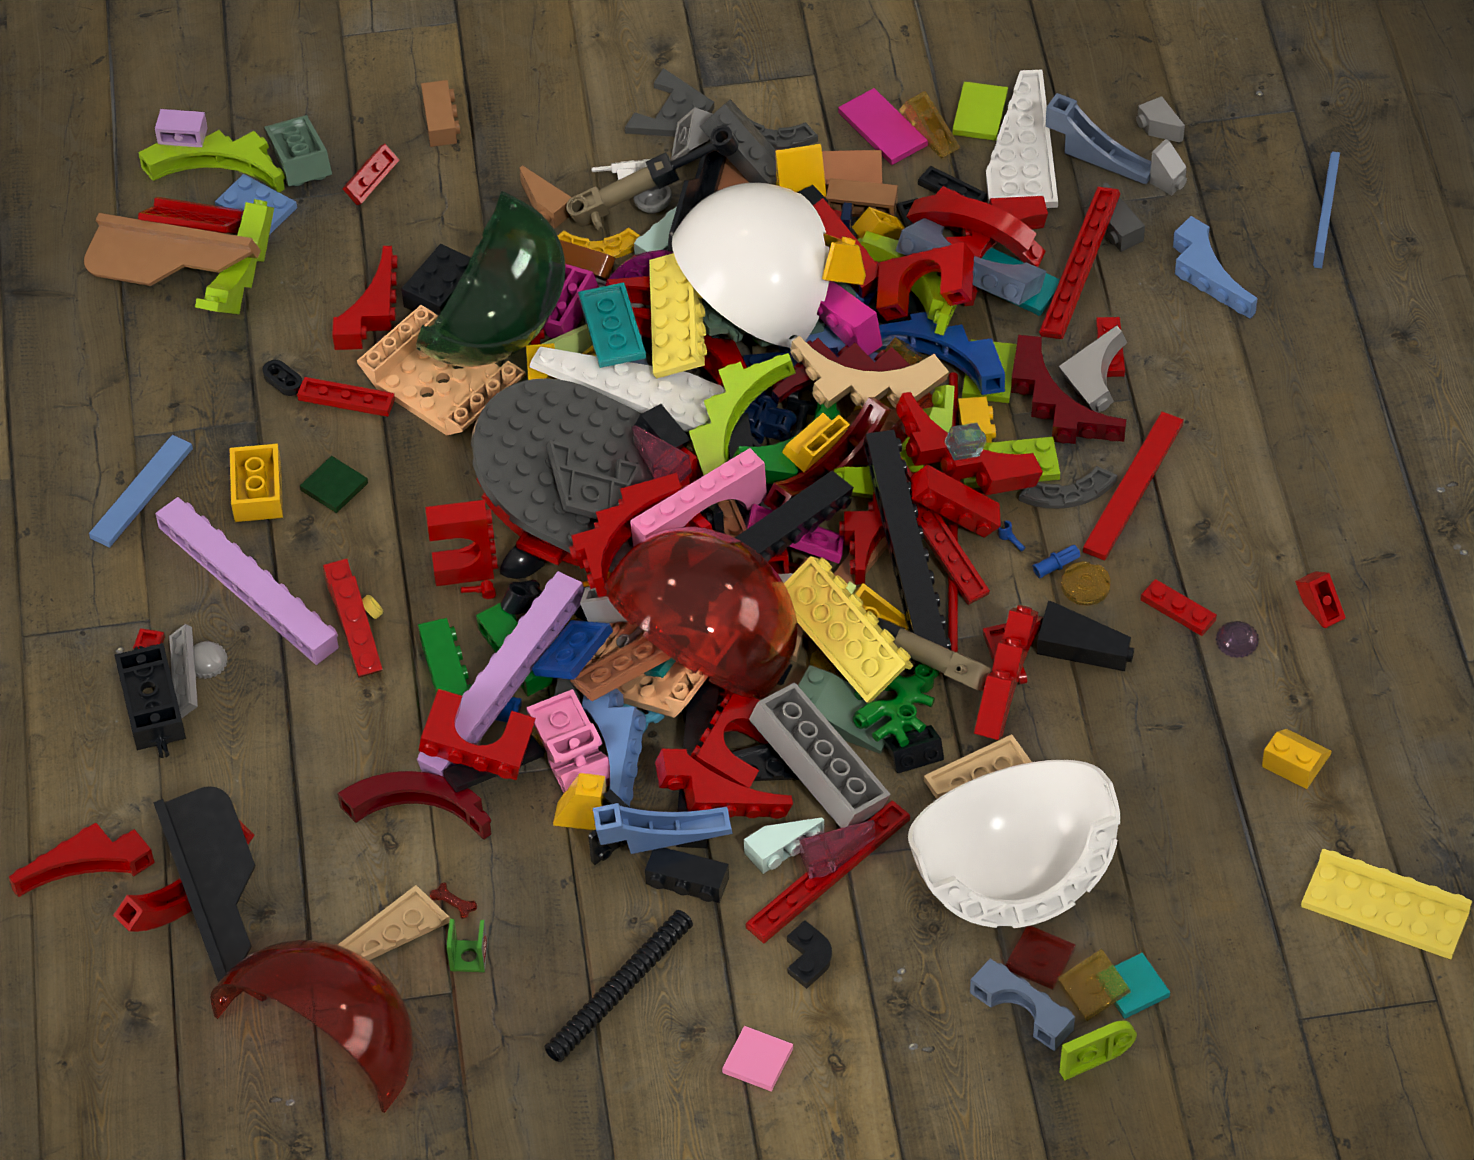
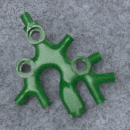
M919 664L915 668V675L902 677L899 674L884 689L885 691L895 690L897 697L893 700L873 701L857 710L854 714L855 716H853L855 726L859 729H867L883 716H889L892 719L872 733L873 739L878 742L888 734H893L901 747L908 745L909 740L905 732L916 729L921 733L926 727V724L916 717L917 709L913 704L919 703L929 707L933 706L935 698L923 693H927L933 688L934 679L939 676V671L924 664ZM857 691L854 692L856 699H863Z

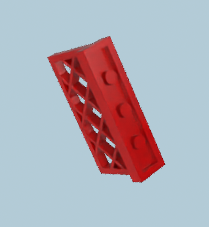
M155 197L154 206L139 212L138 220L238 234L244 210Z

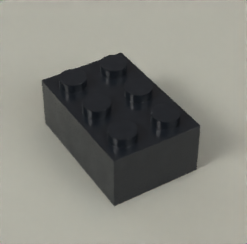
M440 244L401 288L404 307L414 311L422 305L438 315L439 324L442 325L481 280L479 261Z

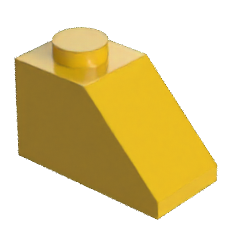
M868 207L852 226L857 234V239H863L866 231L896 240L900 238L901 231L905 228L897 217Z

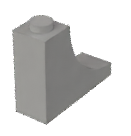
M1118 326L1112 328L1059 366L1064 378L1088 408L1098 413L1106 410L1114 402L1107 388V372L1114 356L1127 344L1124 334Z

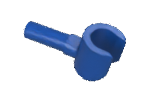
M1005 520V529L998 528L999 538L1011 541L1020 551H1023L1025 547L1013 534L1011 522Z

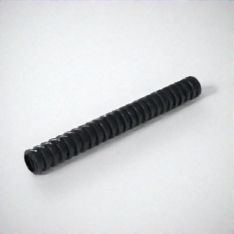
M676 910L668 918V921H665L663 926L658 928V932H654L652 937L642 945V948H639L631 956V959H628L626 964H623L620 970L616 971L615 976H612L610 981H607L604 987H601L599 992L593 995L594 998H590L588 1003L584 1004L583 1009H580L577 1015L575 1014L572 1020L566 1023L567 1026H563L561 1031L555 1034L556 1037L551 1038L550 1043L544 1046L546 1053L551 1059L562 1062L564 1057H567L570 1051L575 1049V1045H579L581 1040L586 1037V1034L592 1031L591 1028H595L597 1023L603 1020L602 1017H606L608 1012L613 1009V1006H616L624 998V995L629 993V989H633L635 984L640 981V978H643L645 973H648L651 967H654L656 962L661 960V956H665L667 951L672 948V945H675L677 940H680L683 937L682 935H685L688 929L692 928L693 922L685 912Z

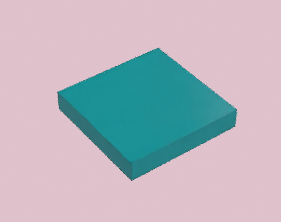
M1143 952L1097 974L1098 982L1124 1019L1170 997L1169 989Z

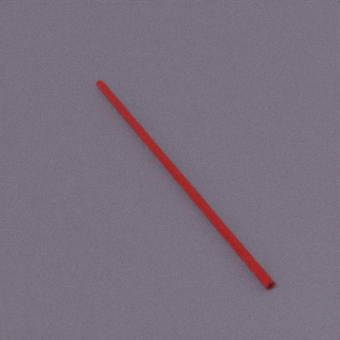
M952 372L949 374L948 385L955 386L951 435L958 438V374ZM948 519V528L958 542V524ZM948 575V637L951 642V650L958 652V589Z

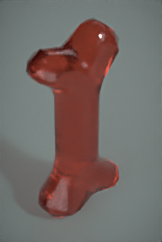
M446 882L440 883L438 889L430 892L432 900H443L460 911L461 919L467 918L469 912L477 910L476 901H465L447 890Z

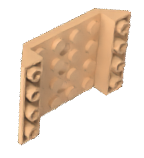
M422 305L357 360L358 365L377 390L394 393L396 403L446 436L463 432L479 417L490 399L506 387L517 383L526 375L524 370L510 361H507L501 367L442 330L439 325L438 315ZM456 365H463V366H465V367L462 368V369H461V368L454 369V367H455ZM441 379L449 380L447 383H438ZM425 393L433 394L431 397H422Z
M648 619L610 623L613 632L584 668L619 650L620 648L616 644L617 638L622 634H632L640 624H643L645 629L636 640L652 632ZM670 625L662 631V636L665 639L669 634L685 635L691 641L663 678L646 676L643 673L618 687L617 689L623 694L624 704L675 718L686 707L740 635L739 630L719 625L711 637H708L707 633L681 626L673 628Z

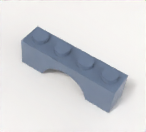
M990 958L971 978L970 994L989 1007L1002 1003H1014L1026 1008L1032 1014L1035 1021L1033 1037L1053 1051L1074 1030L1075 1016L1068 1008L1053 1002L1046 993L1039 992L1031 987L1027 980L1012 974L1002 963H996Z

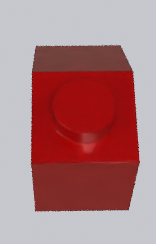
M1315 571L1295 581L1303 604L1323 628H1327L1346 618L1330 573Z

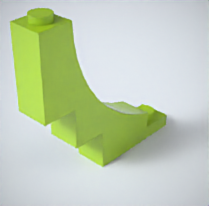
M254 199L253 203H245L237 236L253 239L261 250L258 258L247 257L220 272L216 279L206 287L205 298L196 299V308L240 314L244 287L252 288L257 261L264 262L274 212L273 207L267 206V201Z
M866 231L863 239H858L859 243L867 250L874 261L882 262L906 256L896 251L899 240ZM931 272L920 277L912 286L911 291L914 292L923 304L927 318L937 324L935 333L944 336L957 305L950 306L940 294L941 277L939 272Z
M943 385L935 387L932 395L933 407L925 408L923 411L937 425L951 434L955 386ZM907 437L902 443L900 455L903 460L905 459L910 471L917 472L923 468V465L914 466L911 458L908 457L906 444L910 437ZM868 466L834 469L837 475L854 487L851 496L873 498L874 488Z

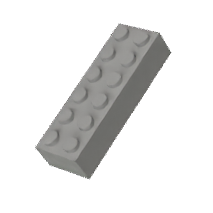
M795 682L757 702L749 720L844 832L874 816L884 807L891 794Z

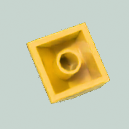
M1284 729L1277 731L1264 749L1262 767L1308 789L1332 751L1297 733Z

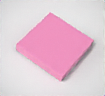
M744 1026L722 1068V1072L772 1092L793 1050V1044Z

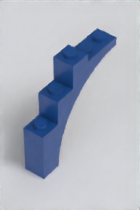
M926 312L910 314V320L879 325L883 346L878 350L893 347L895 350H909L928 355L935 354L938 358L955 365L965 372L976 384L981 395L1005 392V372L992 338L969 342L963 325L948 326L944 336L935 333L937 324L927 318Z

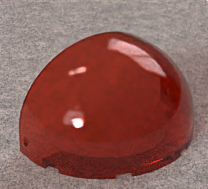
M679 527L657 532L635 545L621 559L604 583V588L609 590L606 595L616 610L631 625L637 624L640 626V629L645 631L643 636L692 672L702 671V674L710 677V682L730 692L752 698L755 695L758 699H764L772 692L791 663L797 643V619L788 590L773 567L760 554L727 534L698 527Z
M318 940L281 942L255 951L242 959L223 976L212 990L210 996L214 1017L217 1019L235 997L244 991L262 1002L267 997L274 999L318 1026L340 1044L368 1075L377 1091L382 1112L385 1113L404 1088L413 1058V1033L409 1014L401 995L391 980L378 967L360 954L348 948Z

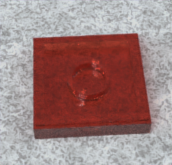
M1027 926L1005 966L1010 972L1053 990L1073 955L1076 945L1033 926Z

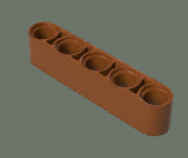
M512 226L505 246L510 251L548 263H552L554 260L592 271L595 277L604 280L609 279L616 259L611 255L517 226Z

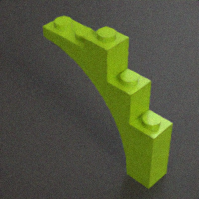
M217 130L205 137L202 147L161 145L157 142L138 152L141 168L153 181L168 174L188 169L224 168L251 175L266 183L277 192L285 190L283 181L285 175L280 167L276 168L267 152V149H269L267 141L264 137L260 138L255 131L232 142L229 136H225L220 130Z
M789 353L775 356L773 359L753 364L743 369L741 362L718 370L726 392L703 400L711 423L700 425L689 431L703 475L729 461L728 445L732 431L750 403L776 382L796 373Z

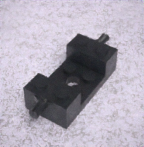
M161 643L145 648L139 646L140 649L135 647L132 651L115 654L114 656L136 749L141 750L157 746L159 757L164 758L162 750H164L165 757L170 755L167 744L186 739L164 644ZM151 687L155 689L150 694L143 693V690Z

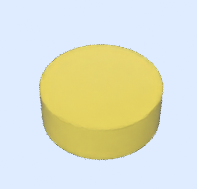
M366 595L362 599L365 610L374 619L383 614V609L372 596Z

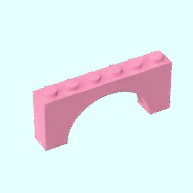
M749 448L630 520L634 557L645 566L647 571L652 570L653 564L659 562L662 564L668 560L671 545L678 533L702 510L720 501L736 499L749 511L752 504L758 505L765 501L767 497L765 463Z

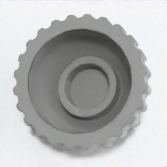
M655 186L634 196V202L641 211L658 213L664 210L671 202L672 191L668 186L660 190Z
M211 641L199 642L193 646L196 677L212 678L213 676L216 677L217 674H221V671H224L228 661L227 653L222 646Z

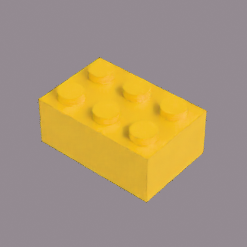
M278 444L230 448L231 506L235 522L283 518L281 459Z

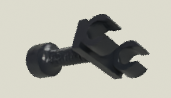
M799 391L787 397L786 410L798 412L796 430L791 432L790 439L806 428L807 414L815 415L817 401L814 396L811 398V402L798 399Z

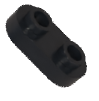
M280 360L268 361L263 366L264 379L284 395H297L302 384V378L297 372Z

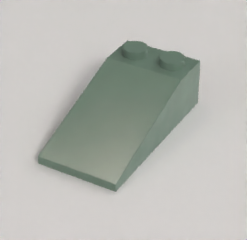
M307 115L264 127L288 186H300L307 181L322 180L326 176L332 175L327 150Z
M809 665L798 687L845 741L881 754L885 747L884 739L890 737L891 734L877 742L873 739L872 733L892 718L883 716L867 729L857 728L853 722V716H855L854 714L857 710L868 703L864 699H856L854 695L856 690L847 681L833 673Z

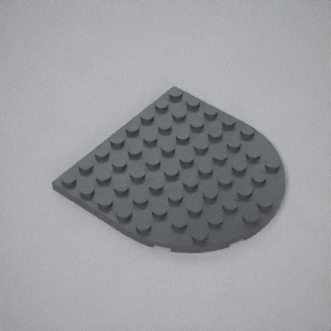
M560 379L525 380L506 387L485 405L472 432L473 467L481 487L495 507L500 506L510 516L509 520L521 529L571 553L569 546L573 545L571 535L595 529L594 523L598 522V520L563 510L546 447L549 440L572 447L570 466L614 477L615 463L618 459L640 464L641 466L631 485L663 477V467L660 460L651 452L650 448L633 429L634 424L642 413L586 386ZM632 536L616 553L609 568V572L619 577V566L630 565L634 555Z

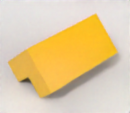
M822 413L786 444L782 453L799 469L805 472L839 441L850 424L840 415L831 420Z

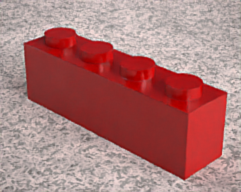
M928 464L911 476L912 500L983 538L1001 527L1000 503Z

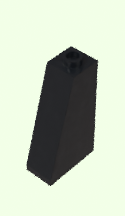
M1048 601L1038 636V655L1125 671L1127 662L1132 663L1135 648L1130 647V636L1055 602Z

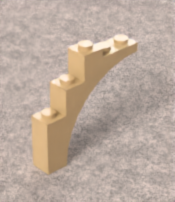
M801 336L795 338L791 344L790 352L793 358L798 363H803L806 367L805 371L811 380H816L812 393L815 400L819 404L823 403L827 409L848 393H851L852 401L857 406L861 405L862 408L868 397L880 400L888 394L889 402L896 408L902 393L911 392L916 401H918L947 380L949 371L935 354L917 364L902 369L884 372L862 371L842 366L825 358L812 349Z

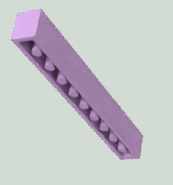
M177 497L155 513L159 529L315 665L339 648L338 634L331 625L327 626L315 611L311 612L308 610L300 598L293 597L284 584H278L269 571H263L251 556L247 557L242 553V550L236 543L228 541L224 533L220 529L216 530L213 528L205 516L198 515L190 503H184Z
M559 571L547 582L543 592L534 599L531 608L519 619L516 628L511 634L507 635L501 648L492 655L489 664L477 675L471 688L463 694L460 711L455 722L456 731L461 738L477 745L532 671V667L549 648L581 605L580 601L585 591L582 582ZM420 752L417 758L422 772L443 776L445 769L457 765L440 757L428 756L423 752Z

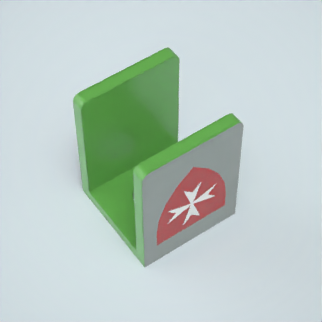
M450 919L447 938L450 971L485 972L488 948L485 920H480L478 941L457 940L455 920ZM465 951H474L477 954L475 960L466 962L461 958Z

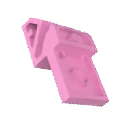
M573 689L526 707L528 716L536 718L534 727L547 751L548 763L563 793L566 792L579 773L605 776L606 787L610 786L609 759L598 749V746L602 744L601 738L594 724L590 723Z

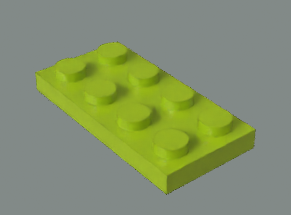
M1053 437L971 444L980 449L997 453H1034L1043 471L1038 482L1060 480V469ZM976 477L963 479V484L968 487L980 488L976 482Z

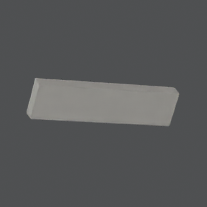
M184 624L169 636L172 681L181 718L198 707L192 627Z

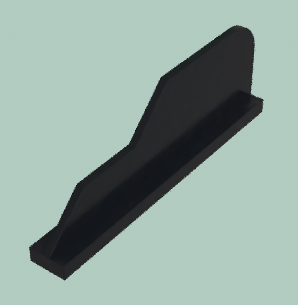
M716 150L701 157L695 178L684 181L669 232L668 251L670 252L673 251V234L686 215L703 199L718 190L727 157L720 155Z
M208 786L196 789L167 802L161 799L153 803L217 981L223 992L227 993L234 990L233 984L252 947L237 903L256 865L230 797L222 789Z

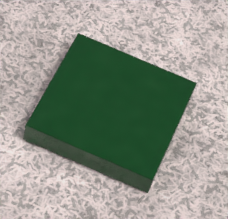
M330 456L300 485V490L337 513L368 484V478L335 457Z

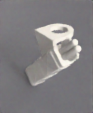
M650 159L611 163V166L593 167L591 171L612 170V173H617L618 180L647 167L646 161Z

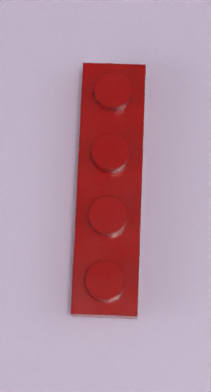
M304 377L297 393L299 401L386 417L389 416L395 401V394L391 392Z

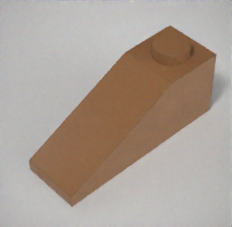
M522 165L520 167L521 184L538 218L544 224H548L554 229L570 217L566 205L572 197Z

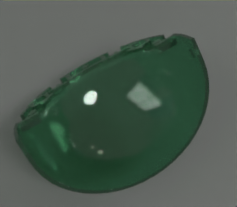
M501 191L494 213L484 228L483 238L476 246L469 265L446 306L436 319L434 325L430 327L422 325L416 349L436 361L459 367H479L500 362L516 354L533 341L545 327L557 306L565 280V257L560 240L550 223L537 210L504 191Z

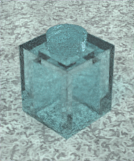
M976 422L951 427L944 442L955 461L980 456L987 441L984 432L981 431Z

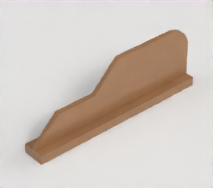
M99 213L95 220L99 227L85 254L84 265L89 273L96 277L152 286L184 267L220 273L247 257L258 258L261 250L253 239L248 237Z

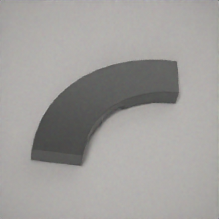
M749 119L776 150L808 146L818 142V135L806 122L793 127L772 130L766 129L764 125Z
M1096 466L1088 475L1076 480L1071 485L1061 486L1060 484L1038 482L1036 487L1023 489L1019 495V501L1036 507L1052 509L1083 505L1106 493L1116 483L1118 475Z

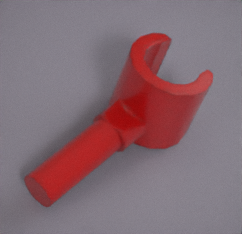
M489 580L483 581L481 586L461 587V593L482 592L484 599L496 597L493 583Z

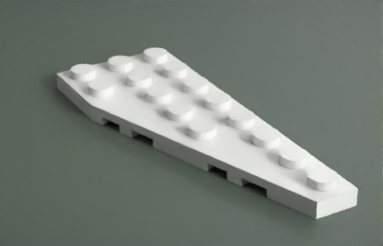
M1023 70L1019 72L1012 99L1009 102L1007 113L1004 116L997 137L995 149L992 152L990 163L986 169L988 203L990 198L1044 196L1047 208H1058L1050 129L1045 127L1047 104L1042 70Z
M541 346L530 363V368L560 380L586 386L639 413H644L662 404L680 427L688 433L700 425L711 423L703 400L726 392L721 385L684 371L656 379L653 375V366L626 362L600 368L596 356Z

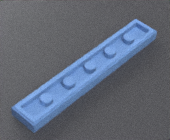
M1332 152L1330 155L1314 255V268L1322 269L1340 152Z
M172 435L90 531V539L110 548L193 449L192 444Z

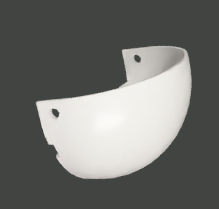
M742 183L723 188L709 195L686 215L672 237L674 256L683 274L694 289L716 311L747 333L766 342L791 348L792 341L798 336H801L806 341L819 319L817 311L820 302L825 301L829 284L828 280L822 279L829 255V247L825 246L823 234L826 231L818 212L802 194L768 183Z
M1075 760L1031 762L983 775L947 792L926 807L916 817L909 829L908 841L918 870L928 888L951 912L960 918L982 926L997 928V926H1012L1013 928H1020L1044 922L1076 905L1074 902L1086 891L1090 892L1107 870L1116 849L1120 809L1113 783L1095 765Z

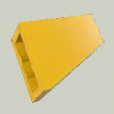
M579 773L557 803L553 826L595 830L593 808L604 806L603 795L607 792L605 776Z

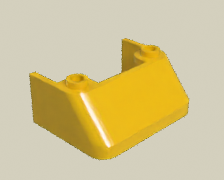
M823 234L825 246L829 247V255L822 279L863 285L866 274L860 247L855 244L856 240L848 237L839 239Z

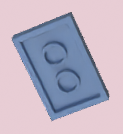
M245 174L215 201L216 206L244 210L246 202L253 203L254 199L267 201V206L274 208L270 234L297 209L296 201Z

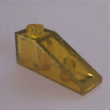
M926 91L907 100L899 109L902 115L928 140V146L941 159L961 148Z

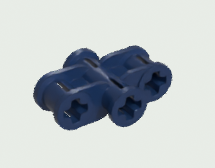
M767 395L758 397L757 403H750L744 412L749 415L751 435L759 444L763 443L765 437L779 441L789 440L790 430L796 424L797 416L789 410L777 408L778 404L772 397Z

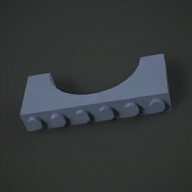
M923 218L901 231L896 251L907 256L912 253H920L952 244L942 235L944 226ZM974 256L973 285L1020 305L1040 293L1047 271L1027 262L1017 265L1002 264Z

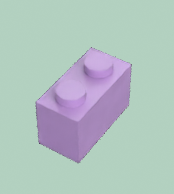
M160 109L155 126L158 144L202 147L207 132L205 112Z

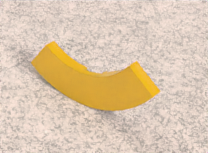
M628 227L619 234L604 238L603 241H589L587 238L577 237L566 231H562L555 238L619 258L634 252V242L640 235Z

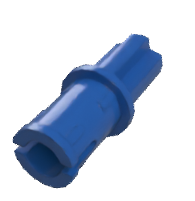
M1071 545L1057 553L1052 552L1050 557L1032 565L1034 573L1040 579L1057 569L1062 570L1064 565L1081 556L1080 551L1076 545Z

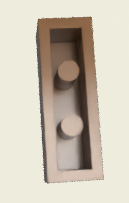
M448 80L421 83L430 147L456 144V134H460L459 120L454 121V118H458L456 104H451V102H455L453 88L449 89Z
M830 178L826 199L828 200V205L833 210L842 211L844 202L852 203V217H861L868 207L895 216L896 203L898 202V185Z

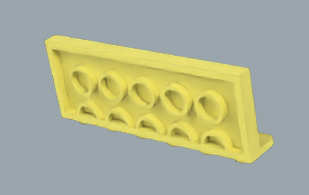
M674 253L649 260L653 375L657 379L705 366L707 348L704 343L706 328L703 323V317H705L706 313L702 304L703 297L694 289L683 274Z
M810 556L775 592L777 599L867 703H870L905 668L911 669L914 666L909 661L911 656L902 647L898 648L894 644L895 638L886 629L882 630L877 624L879 622L878 618L872 612H866L862 607L863 601L856 594H851L846 589L848 584L840 576H835L831 572L832 566L827 560L822 557Z
M1322 849L1318 865L1303 897L1301 907L1451 960L1469 917L1472 900L1460 894H1452L1441 890L1437 886H1429L1418 882L1411 877L1392 873L1388 869L1366 864L1362 860L1343 856L1336 851Z

